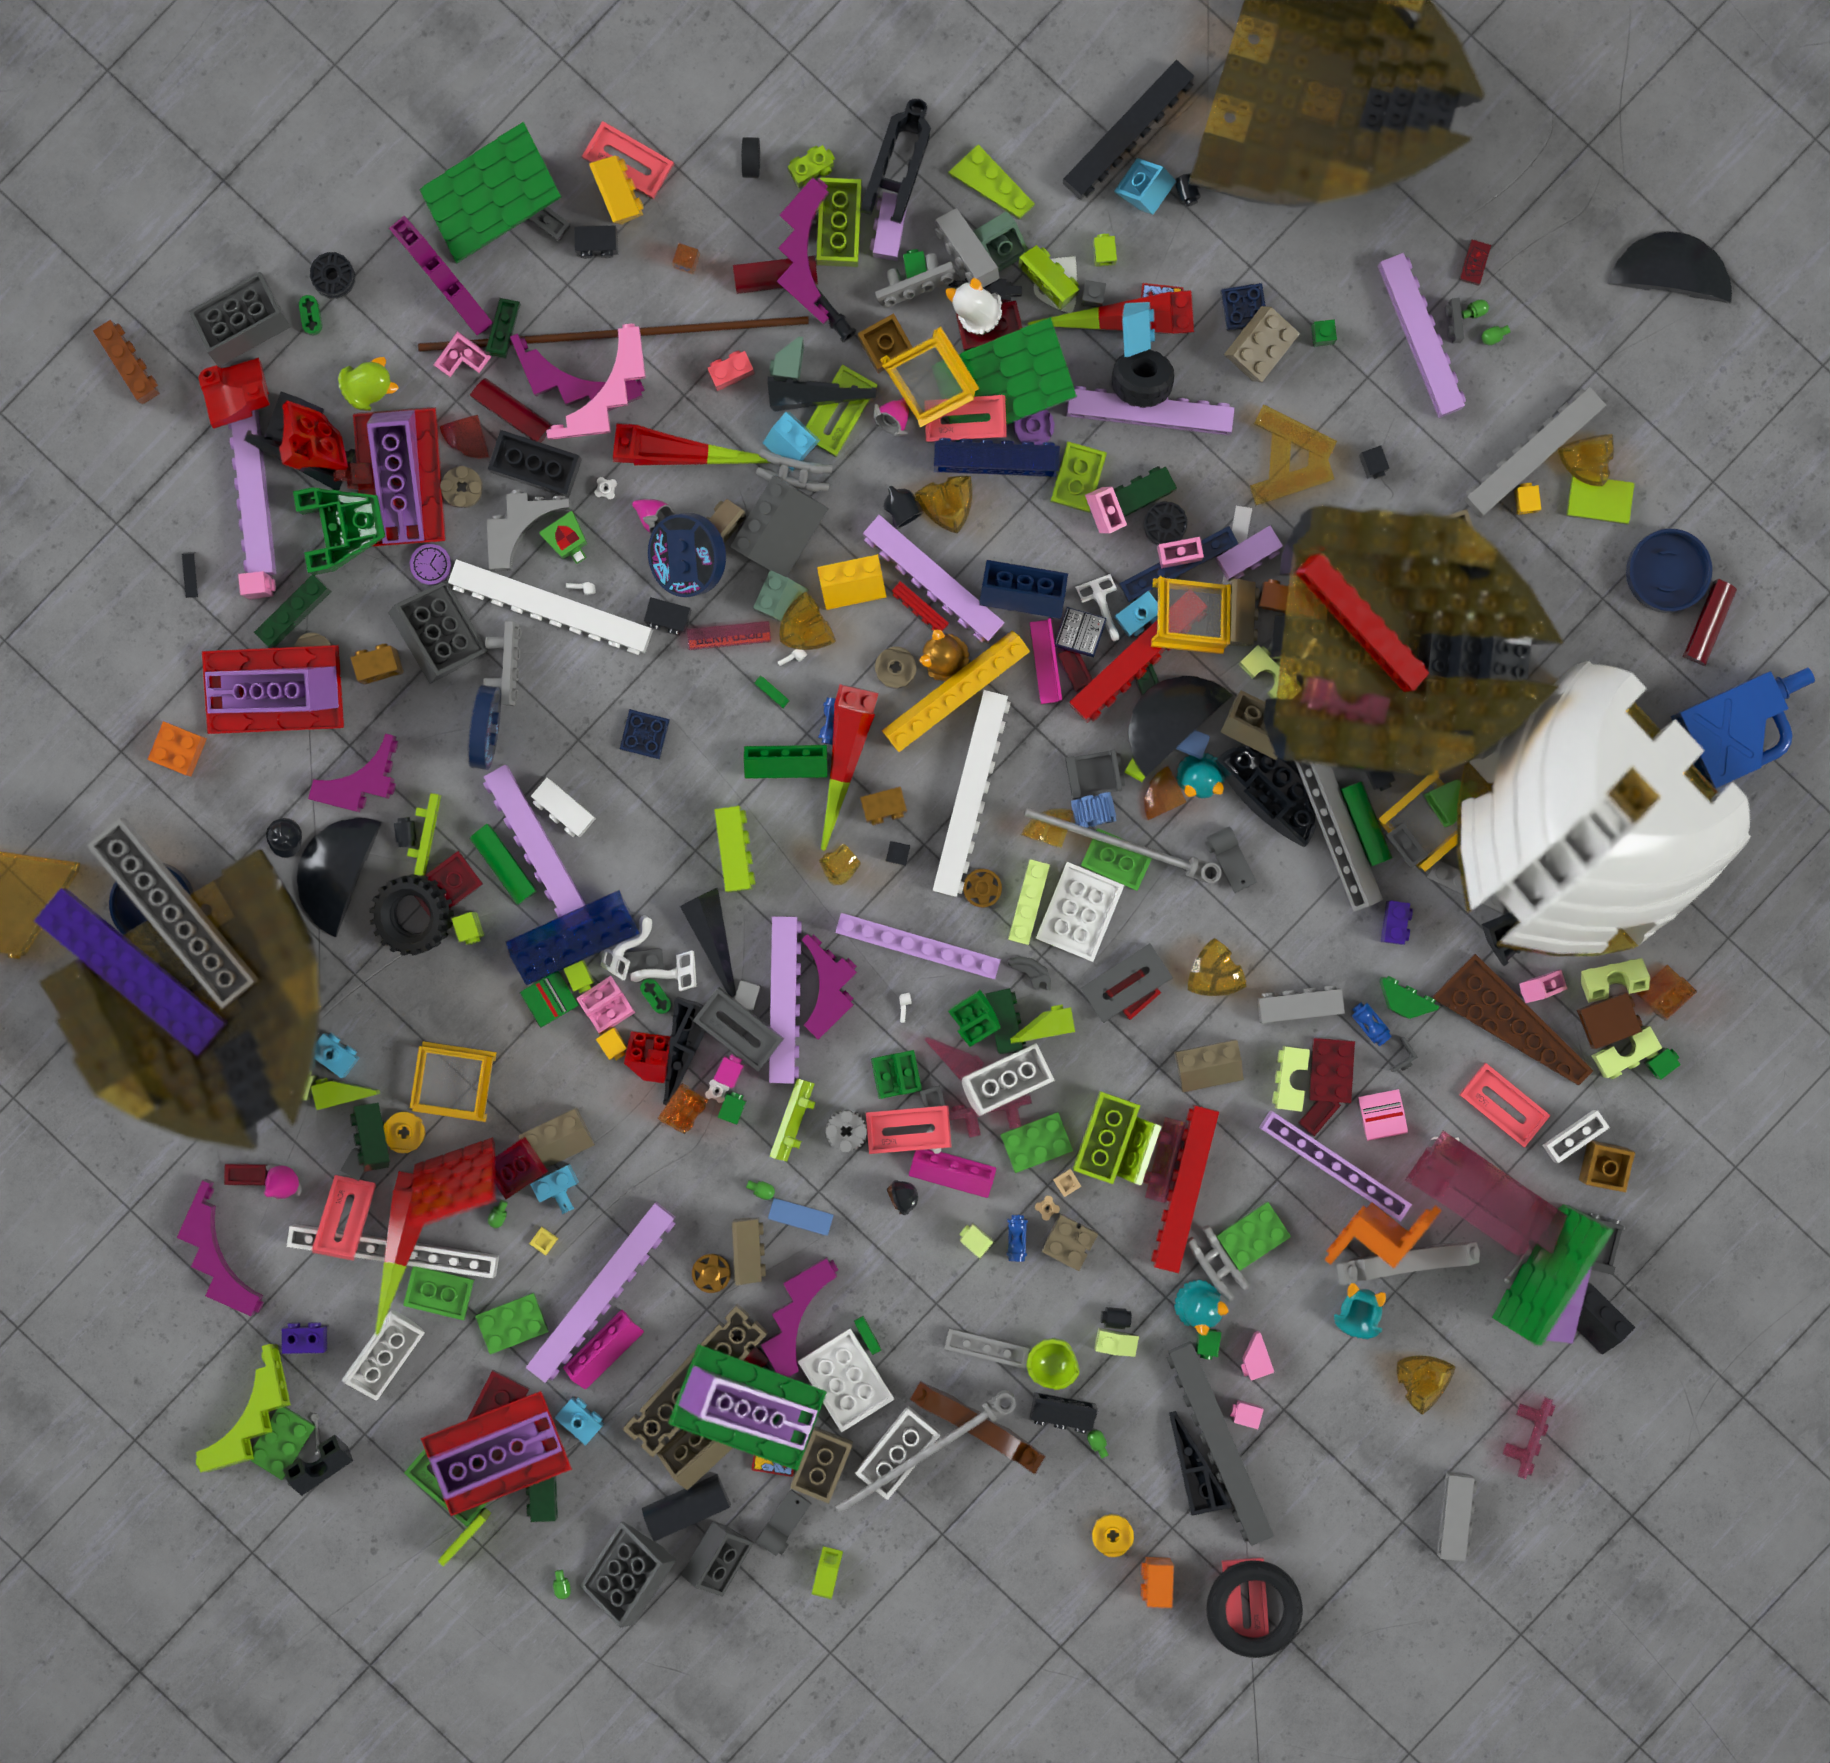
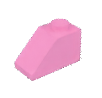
M1562 970L1541 975L1519 984L1525 1003L1545 999L1568 989Z
M1256 1331L1242 1357L1244 1364L1240 1365L1244 1377L1248 1376L1251 1381L1275 1373L1262 1335L1259 1331Z

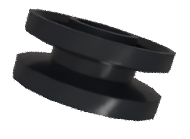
M326 252L319 255L313 261L310 267V279L315 289L321 295L327 298L338 299L346 296L352 290L355 284V271L345 256L337 252ZM330 272H338V275L335 279H328V275Z
M1162 501L1154 504L1148 510L1144 519L1146 537L1156 545L1180 541L1187 529L1188 519L1185 511L1173 502ZM1164 519L1169 520L1171 527L1168 529L1162 528L1160 521Z

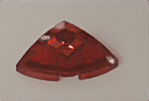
M478 415L439 426L444 439L453 449L456 448L463 452V455L471 458L489 457Z

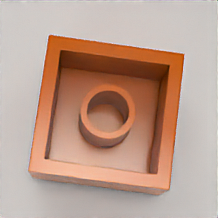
M163 721L147 760L181 774L192 776L207 738Z
M1145 1557V1563L1141 1564V1575L1145 1583L1141 1584L1140 1595L1147 1607L1172 1608L1174 1565L1171 1558Z

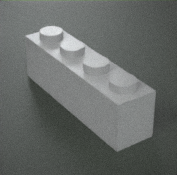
M957 208L935 219L937 237L940 240H944L948 253L955 256L959 269H964L968 282L972 278H977L980 280L983 288L999 279L997 265Z
M1336 985L1324 986L1323 991H1316V988H1305L1303 993L1295 994V990L1282 991L1283 995L1275 996L1274 992L1263 993L1262 998H1257L1260 1023L1345 1014L1342 989H1336Z
M1446 1472L1437 1551L1440 1559L1465 1562L1466 1556L1470 1554V1543H1468V1535L1472 1534L1470 1515L1474 1514L1475 1503L1472 1502L1473 1494H1476L1477 1481H1474L1475 1478L1472 1475Z

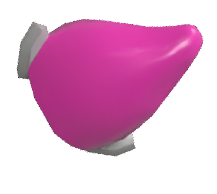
M904 398L890 401L881 407L875 404L873 416L876 423L884 431L896 437L908 434L905 431V427L909 417V406Z
M643 499L632 503L644 528L651 534L659 522L668 516L675 515V510L660 500Z
M277 1164L266 1166L268 1172L264 1192L266 1197L286 1199L291 1195L300 1196L302 1191L301 1184L293 1169Z

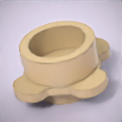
M1046 1196L1043 1201L1035 1205V1209L1042 1214V1219L1046 1221L1054 1213L1057 1214L1060 1211V1207L1055 1205L1051 1196Z

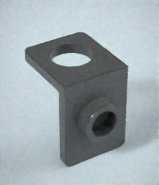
M1401 1037L1400 1040L1410 1056L1390 1069L1391 1072H1396L1399 1069L1402 1071L1408 1069L1413 1065L1411 1062L1418 1058L1405 1037Z

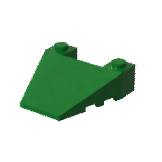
M314 487L293 491L296 512L302 515L315 512L320 513L326 548L304 552L307 571L310 574L319 575L334 572L386 537L377 495Z

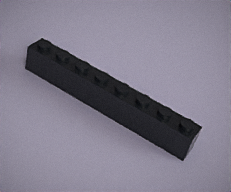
M1176 59L1063 178L1062 184L1079 200L1084 196L1088 198L1095 190V184L1098 181L1102 183L1108 177V171L1112 167L1116 168L1123 161L1122 156L1126 152L1131 153L1137 146L1136 141L1140 137L1145 138L1152 130L1150 126L1154 122L1158 124L1166 115L1164 112L1168 107L1172 109L1179 102L1180 99L1178 97L1183 92L1186 94L1194 86L1192 82L1195 76Z

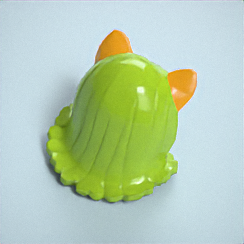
M378 357L371 362L362 363L355 369L352 366L341 369L338 377L339 388L348 403L356 409L370 411L372 409L371 403H375L383 398L385 394L394 393L399 389L398 385L390 380L389 372L385 368V357Z

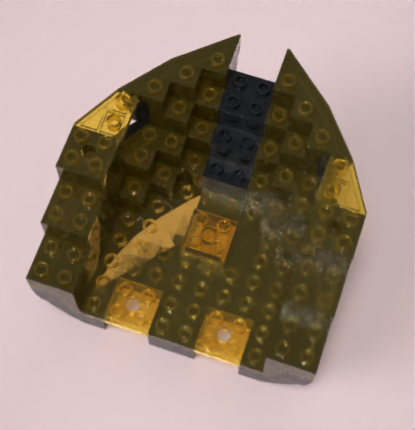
M1244 0L1188 185L1248 202L1284 205L1291 208L1314 206L1323 202L1365 195L1413 177L1467 145L1472 137L1450 131L1455 111L1461 106L1467 107L1474 102L1479 103L1483 100L1485 94L1457 34L1432 0ZM1406 10L1417 13L1415 21ZM1254 34L1259 37L1260 41L1257 44H1252L1249 42L1248 37ZM1232 113L1236 120L1228 123L1224 119V115Z
M1325 504L1311 507L1300 516V521L1288 539L1281 558L1280 575L1290 576L1286 615L1275 616L1270 658L1281 659L1277 698L1266 699L1263 719L1276 757L1282 760L1345 769L1435 775L1477 756L1516 730L1558 689V685L1527 680L1531 645L1563 644L1562 638L1528 583L1494 545L1463 519L1430 513L1409 515L1380 509L1359 511ZM1320 553L1326 556L1330 561L1329 564L1342 573L1343 579L1357 590V594L1361 599L1370 604V609L1375 614L1383 618L1384 624L1398 635L1401 643L1407 645L1411 649L1412 655L1424 663L1425 669L1429 674L1414 691L1403 692L1295 574L1310 555ZM1307 591H1310L1313 595L1311 602H1308L1305 598ZM1298 674L1303 676L1304 681L1301 686L1296 682Z
M257 849L221 871L222 876L190 894V897L200 909L204 904L211 906L212 912L207 917L259 979L255 985L228 1007L221 1008L149 920L124 934L127 939L229 1022L202 1055H195L80 959H75L39 981L60 1015L59 1018L55 1019L77 1054L72 1060L95 1096L140 1121L188 1139L250 1150L258 1147L257 1123L279 1109L283 1111L291 1126L297 1123L315 1062L320 1018L318 959L313 939L307 930L296 903L263 849Z

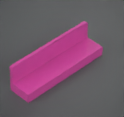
M1051 618L1030 622L1040 703L1061 702L1062 694Z
M929 1149L915 1150L909 1176L988 1198L994 1181L996 1167L943 1152L935 1154Z
M621 1310L563 1369L573 1382L583 1389H587L644 1331L632 1321L624 1310Z

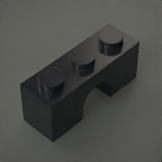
M333 1435L318 1446L321 1458L317 1461L307 1463L300 1458L283 1470L288 1485L301 1496L353 1461L348 1446L336 1435Z

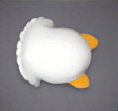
M972 278L970 282L961 285L957 289H946L947 298L953 303L954 310L959 315L958 317L963 324V328L967 329L969 333L983 335L985 331L987 333L990 332L998 324L1002 316L1001 296L996 293L990 294V292L983 289L979 279Z

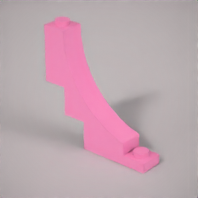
M635 324L622 325L623 328L618 329L617 357L607 382L589 403L566 416L567 428H564L563 425H553L550 430H546L548 440L611 433L608 408L628 406L625 381L646 379L639 326L635 327Z

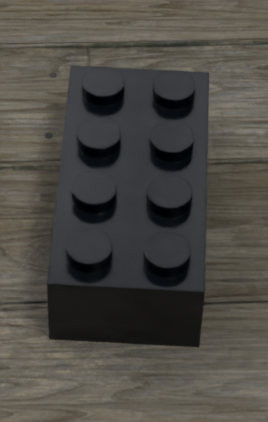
M500 430L488 470L493 474L569 498L582 459L580 455Z

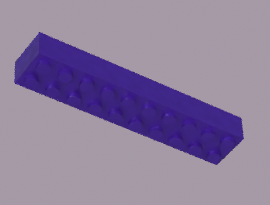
M61 888L34 919V922L195 1055H202L229 1023L67 888Z

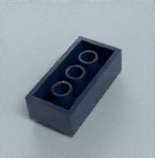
M986 560L979 605L1061 619L1068 573Z

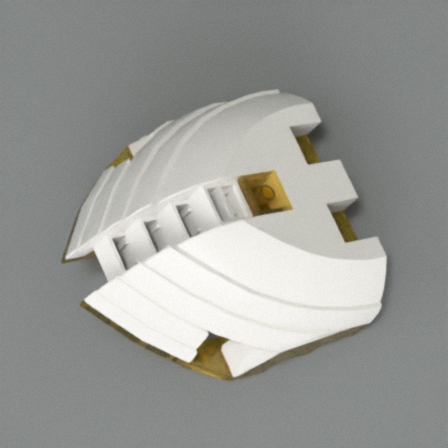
M1587 661L1570 667L1550 684L1554 686V689L1511 731L1477 752L1464 765L1457 804V857L1466 912H1470L1495 893L1519 919L1497 943L1498 946L1548 956H1599L1634 949L1652 936L1659 928L1674 919L1680 911L1708 888L1751 838L1748 834L1750 813L1746 795L1734 782L1717 791L1692 764L1704 751L1676 720L1660 730L1634 702L1647 689L1636 676L1619 668L1591 664Z

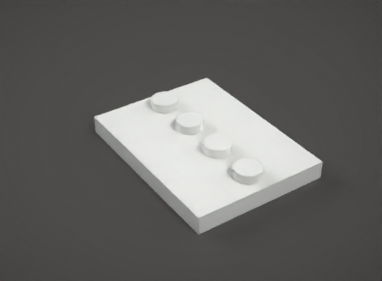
M1066 862L1036 939L1093 962L1124 885Z
M851 1328L798 1360L812 1386L827 1391L823 1404L841 1432L894 1400L893 1395Z

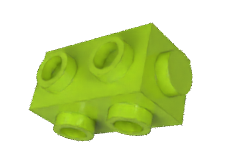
M823 145L820 147L814 146L807 151V155L802 158L798 156L789 162L788 171L798 188L805 187L812 177L814 179L819 176L825 177L832 172L835 157L830 149L826 150Z

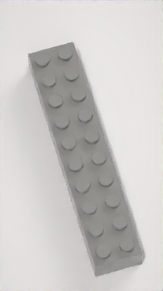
M119 818L87 845L221 1008L228 1007L259 981L257 976L126 818Z

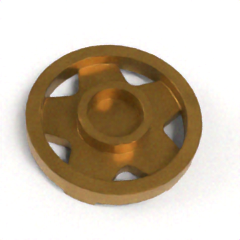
M977 869L971 872L964 881V895L968 902L976 907H989L996 903L1001 896V881L991 870ZM979 872H986V873L983 875V877H979V876L976 874V873H979ZM994 877L998 882V886L992 883ZM969 880L972 886L967 890L966 887ZM996 896V898L989 903V897ZM978 898L980 904L975 903L971 899Z
M703 1255L695 1262L692 1268L694 1284L706 1293L719 1292L730 1281V1266L720 1255ZM705 1258H709L708 1263L700 1262ZM719 1260H721L726 1267H720ZM696 1271L700 1273L698 1279H696ZM727 1277L725 1283L721 1285V1279ZM710 1285L712 1289L704 1288V1286Z

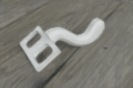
M1109 574L1076 586L1082 603L1091 599L1098 603L1102 617L1107 619L1105 627L1113 642L1119 640L1118 631L1114 626L1106 602V594L1117 590L1111 575ZM1110 580L1113 586L1102 590L1099 584ZM1091 587L1093 594L1082 597L1080 590Z
M646 915L641 916L639 919V932L635 937L622 941L613 950L605 947L600 966L621 980H625L630 961L623 957L624 952L627 949L640 945L646 940L652 929V920ZM608 952L613 956L610 966L605 963ZM620 960L625 963L623 975L618 972Z
M694 951L676 955L677 967L672 970L642 969L631 973L630 980L639 982L646 978L678 980L679 991L697 987ZM690 955V965L682 968V957ZM691 974V985L683 987V977Z

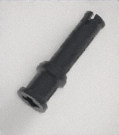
M818 289L821 297L815 303L816 306L821 304L828 311L826 316L829 317V326L840 335V340L842 342L849 340L856 333V329L847 323L844 314H839Z

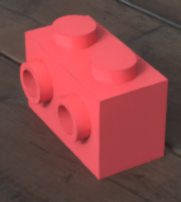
M740 350L731 353L729 358L724 361L718 359L710 364L711 367L707 368L717 391L755 374L746 352H740Z

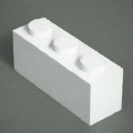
M546 778L531 795L534 799L532 803L540 810L545 808L549 811L550 814L548 816L557 824L562 822L566 826L564 830L572 837L575 835L581 837L596 819L549 778Z
M1592 1110L1542 1146L1553 1162L1560 1163L1610 1127L1598 1110Z

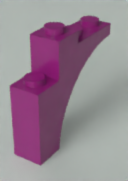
M385 733L383 742L375 756L357 772L335 780L313 779L308 799L360 812L365 807L367 799L364 797L365 793L389 799L390 795L394 794L396 783H393L394 779L387 777V773H390L392 770L393 761H391L392 753L397 751V737Z
M807 934L802 941L812 953L818 968L819 994L816 1006L804 1026L819 1040L854 1005L851 1002L854 998L846 990L842 993L840 989L857 973L854 970L857 966L849 958L847 960L842 958L836 963L834 960L837 957L829 949L824 951L820 947L822 942L814 934L811 937Z

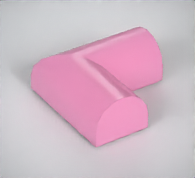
M457 331L434 363V366L451 377L463 361L480 373L491 356L486 355L483 349Z

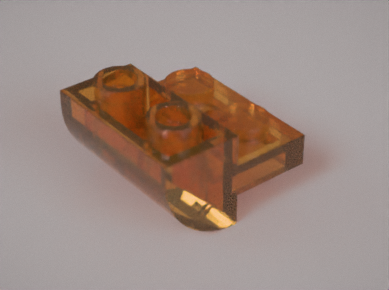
M1666 965L1650 980L1649 990L1637 992V995L1652 1008V1011L1657 1016L1667 1021L1697 993V990Z
M682 1083L657 1119L685 1134L693 1127L694 1120L698 1114L705 1110L708 1099Z

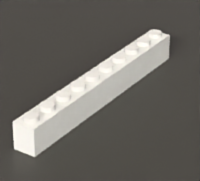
M457 559L448 581L453 586L452 590L464 593L466 590L472 592L471 596L483 600L486 597L491 599V603L503 607V604L511 606V611L520 614L523 611L531 613L530 617L536 620L548 619L550 620L549 624L559 628L562 625L570 627L569 631L579 635L581 631L588 633V638L600 642L602 638L608 641V645L620 648V645L627 647V651L635 655H639L640 652L645 654L653 632L652 628Z
M986 690L983 692L933 887L934 892L957 897L958 893L962 894L965 883L961 881L962 874H967L970 863L966 861L968 853L972 854L975 842L971 841L972 835L978 832L980 822L976 821L978 813H983L985 802L981 801L983 793H988L990 782L987 781L988 773L992 774L995 762L992 761L993 753L998 754L1000 742L997 741L998 734H1003L1006 723L1002 721L1003 714H1008L1011 703L1007 701L1008 696Z
M298 1224L291 1225L289 1227L286 1247L312 1251L318 1227ZM336 1231L334 1238L336 1242L342 1240L344 1231ZM361 1234L355 1257L384 1262L387 1238ZM416 1243L407 1265L494 1278L497 1274L499 1255Z

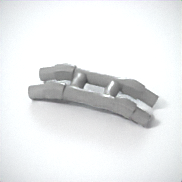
M764 449L760 451V457L772 464H780L779 474L758 467L756 474L765 480L770 481L772 476L777 475L794 487L803 488L807 491L829 490V483L807 481L808 472L815 474L832 473V465L808 463L782 457ZM788 466L801 469L799 479L787 476Z
M1210 1225L1203 1227V1231L1208 1243L1213 1248L1211 1251L1204 1255L1194 1237L1188 1238L1187 1243L1191 1253L1211 1279L1214 1287L1230 1302L1234 1299V1296L1221 1280L1224 1276L1230 1273L1232 1278L1244 1290L1248 1289L1250 1284L1227 1255ZM1216 1256H1219L1225 1266L1215 1272L1209 1262Z

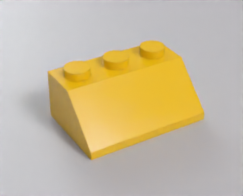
M615 155L589 163L613 223L621 225L643 215L642 209H644L641 199L635 196L633 190H636L632 178L628 179L625 172L628 168L623 158L620 159L619 156Z
M878 554L817 567L826 610L887 598Z

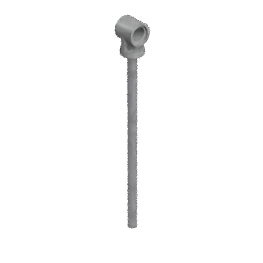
M1029 808L1025 810L1024 816L1186 869V876L1202 882L1215 883L1221 877V868L1215 863L1196 857H1191L1188 862ZM1208 867L1212 869L1210 878L1205 876V870Z
M1009 1391L999 1392L995 1397L982 1404L985 1411L837 1505V1511L842 1513L986 1419L990 1418L992 1422H995L1004 1415L1011 1413L1016 1407L1014 1395ZM1002 1398H1009L1011 1404L1008 1407H1002L999 1404Z

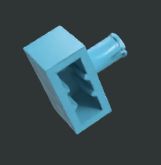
M1147 591L1115 615L1114 618L1128 637L1132 635L1137 637L1145 631L1144 626L1149 622L1153 624L1157 620L1158 603L1151 593Z
M324 1033L317 1041L315 1059L340 1078H345L359 1060V1057L356 1055L357 1051L349 1045L345 1047L339 1043L341 1039L335 1034Z
M570 1164L530 1184L539 1203L550 1197H555L562 1214L574 1209L566 1191L568 1188L578 1184L579 1181Z
M572 1397L555 1416V1419L586 1446L604 1425L602 1422L603 1418L595 1411L590 1412L586 1408L587 1404L578 1397L576 1399Z

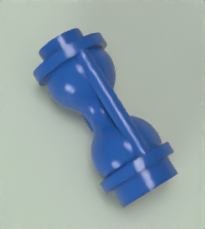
M827 697L826 702L823 704L825 706L826 723L821 728L818 738L822 739L821 743L833 745L834 703L836 698Z
M1360 1002L1352 1009L1354 1013L1351 1016L1374 1044L1376 1043L1378 1046H1381L1392 1037L1388 1027L1368 1003L1363 1004Z
M1012 1215L1010 1219H1007L1009 1233L1006 1256H1008V1261L1024 1262L1025 1256H1027L1026 1223H1028V1219H1024V1215Z

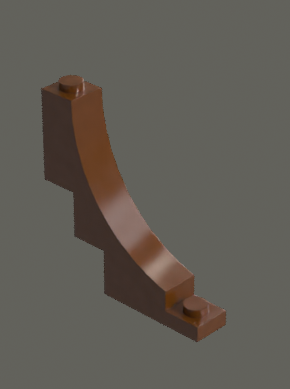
M921 1381L910 1398L922 1409L945 1419L957 1427L982 1413L966 1406L954 1396ZM990 1418L968 1431L971 1435L993 1447L1009 1459L1019 1463L1033 1474H1036L1046 1457L1011 1429L992 1422Z

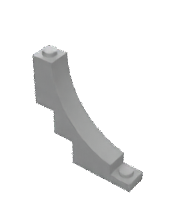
M1477 1241L1432 1244L1423 1248H1411L1395 1268H1392L1377 1254H1367L1337 1264L1339 1284L1347 1285L1356 1281H1366L1421 1270L1470 1266L1480 1262V1251L1477 1247Z

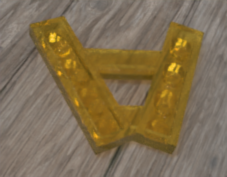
M1263 404L1254 425L1272 433L1268 480L1249 486L1255 506L1333 481L1335 478L1328 459L1337 441ZM1292 443L1309 452L1308 466L1289 472Z

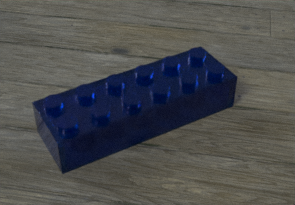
M939 438V441H935L934 472L1057 477L1059 472L1060 446H1055L1054 442H1043V445H1035V442L1032 441L1014 444V441L1004 440L999 444L993 443V440H981V443H974L972 439H960V442H952L950 438Z
M620 890L508 940L506 945L509 956L527 986L640 933Z

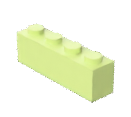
M1029 860L1008 940L1029 945L1050 864Z

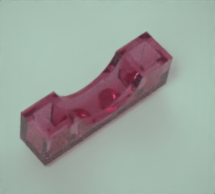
M1316 676L1306 678L1301 700L1302 703L1308 704L1310 709L1320 710L1322 708L1327 710V714L1335 716L1342 714L1345 715L1347 720L1357 721L1359 719L1364 721V725L1376 727V724L1385 723L1390 701L1389 698L1369 693L1363 694L1354 704H1348L1337 694L1335 682Z

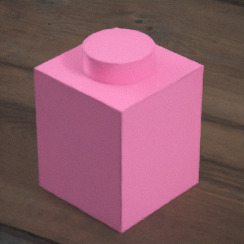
M1237 1400L1236 1405H1232L1230 1416L1233 1417L1232 1421L1234 1423L1258 1429L1264 1409L1261 1406Z

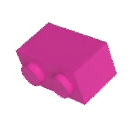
M733 1054L729 1057L725 1056L713 1080L734 1088L745 1064L741 1063L742 1059Z

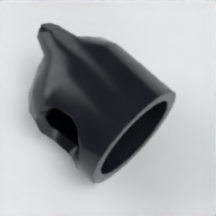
M889 486V495L884 500L883 507L884 510L892 515L895 529L911 523L924 513L915 495L910 490L905 488L896 489L893 486Z

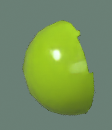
M1058 1338L1044 1339L1036 1344L1028 1355L1027 1369L1029 1376L1034 1382L1045 1388L1054 1390L1065 1389L1074 1383L1079 1375V1365L1070 1344L1065 1340Z

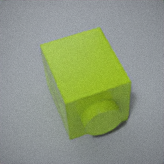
M1107 233L1097 235L1093 240L1095 267L1116 265L1115 236H1110Z
M585 960L564 968L573 992L579 990V993H583L591 989L590 985L594 981Z

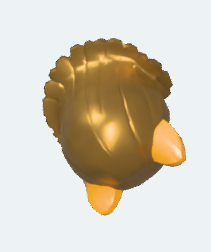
M934 630L932 639L925 644L922 651L923 655L919 660L922 665L927 667L928 675L931 678L947 681L969 664L970 659L968 657L970 653L965 642L961 641L958 636L953 634L945 635L941 630Z

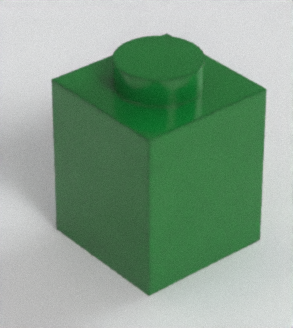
M918 249L907 251V254H903L906 279L927 271L923 251L919 252Z
M1335 319L1315 321L1312 324L1313 347L1335 344L1337 341Z
M1662 1048L1658 1051V1055L1644 1062L1656 1079L1662 1080L1681 1065L1678 1061L1679 1056L1673 1049Z
M733 1091L732 1094L727 1093L717 1118L737 1125L747 1102L743 1099L744 1095Z
M1209 1328L1205 1336L1198 1333L1195 1351L1197 1354H1200V1358L1212 1360V1357H1218L1222 1334L1220 1330Z

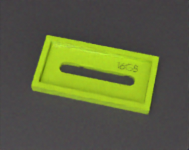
M843 364L832 383L839 384V388H851L852 385L858 386V388L874 387L877 389L878 387L874 382ZM870 399L850 401L830 435H825L823 431L839 403L817 406L806 425L820 439L817 446L837 457Z

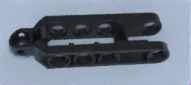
M911 99L908 101L904 112L891 116L862 202V213L872 214L880 188L898 193L894 214L891 216L890 221L901 224L930 140L931 127L925 119L927 104L923 100ZM905 130L917 134L919 139L918 142H915L912 160H909L906 178L903 177L901 183L884 177L898 135Z

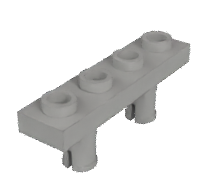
M931 253L925 256L928 271L901 281L898 269L889 270L887 276L890 286L876 291V298L883 308L892 307L899 302L912 299L919 294L932 291L934 288L944 284L952 283L954 280L959 279L958 271L952 262L939 266L936 254Z
M505 621L504 637H486L485 647L487 649H503L504 652L502 678H484L483 685L499 687L502 691L501 704L506 706H515V701L518 700L516 681L519 680L517 660L520 659L518 639L521 638V628L518 623Z

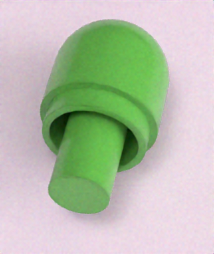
M1476 300L1470 303L1466 310L1461 311L1462 318H1479L1488 312L1489 305L1485 300Z
M1508 325L1502 328L1493 326L1482 333L1481 339L1484 344L1493 345L1500 342L1503 336L1511 333Z
M749 1180L746 1188L753 1190V1194L761 1199L770 1200L775 1194L774 1187L764 1181L755 1183Z
M500 1200L498 1206H494L488 1216V1224L492 1228H499L503 1225L507 1217V1211H505L508 1204L507 1201Z
M1100 1430L1090 1431L1087 1439L1094 1452L1098 1451L1101 1459L1105 1458L1109 1454L1105 1448L1107 1441Z
M556 1570V1580L553 1581L554 1594L558 1599L564 1600L571 1593L570 1582L568 1578H564L563 1570Z

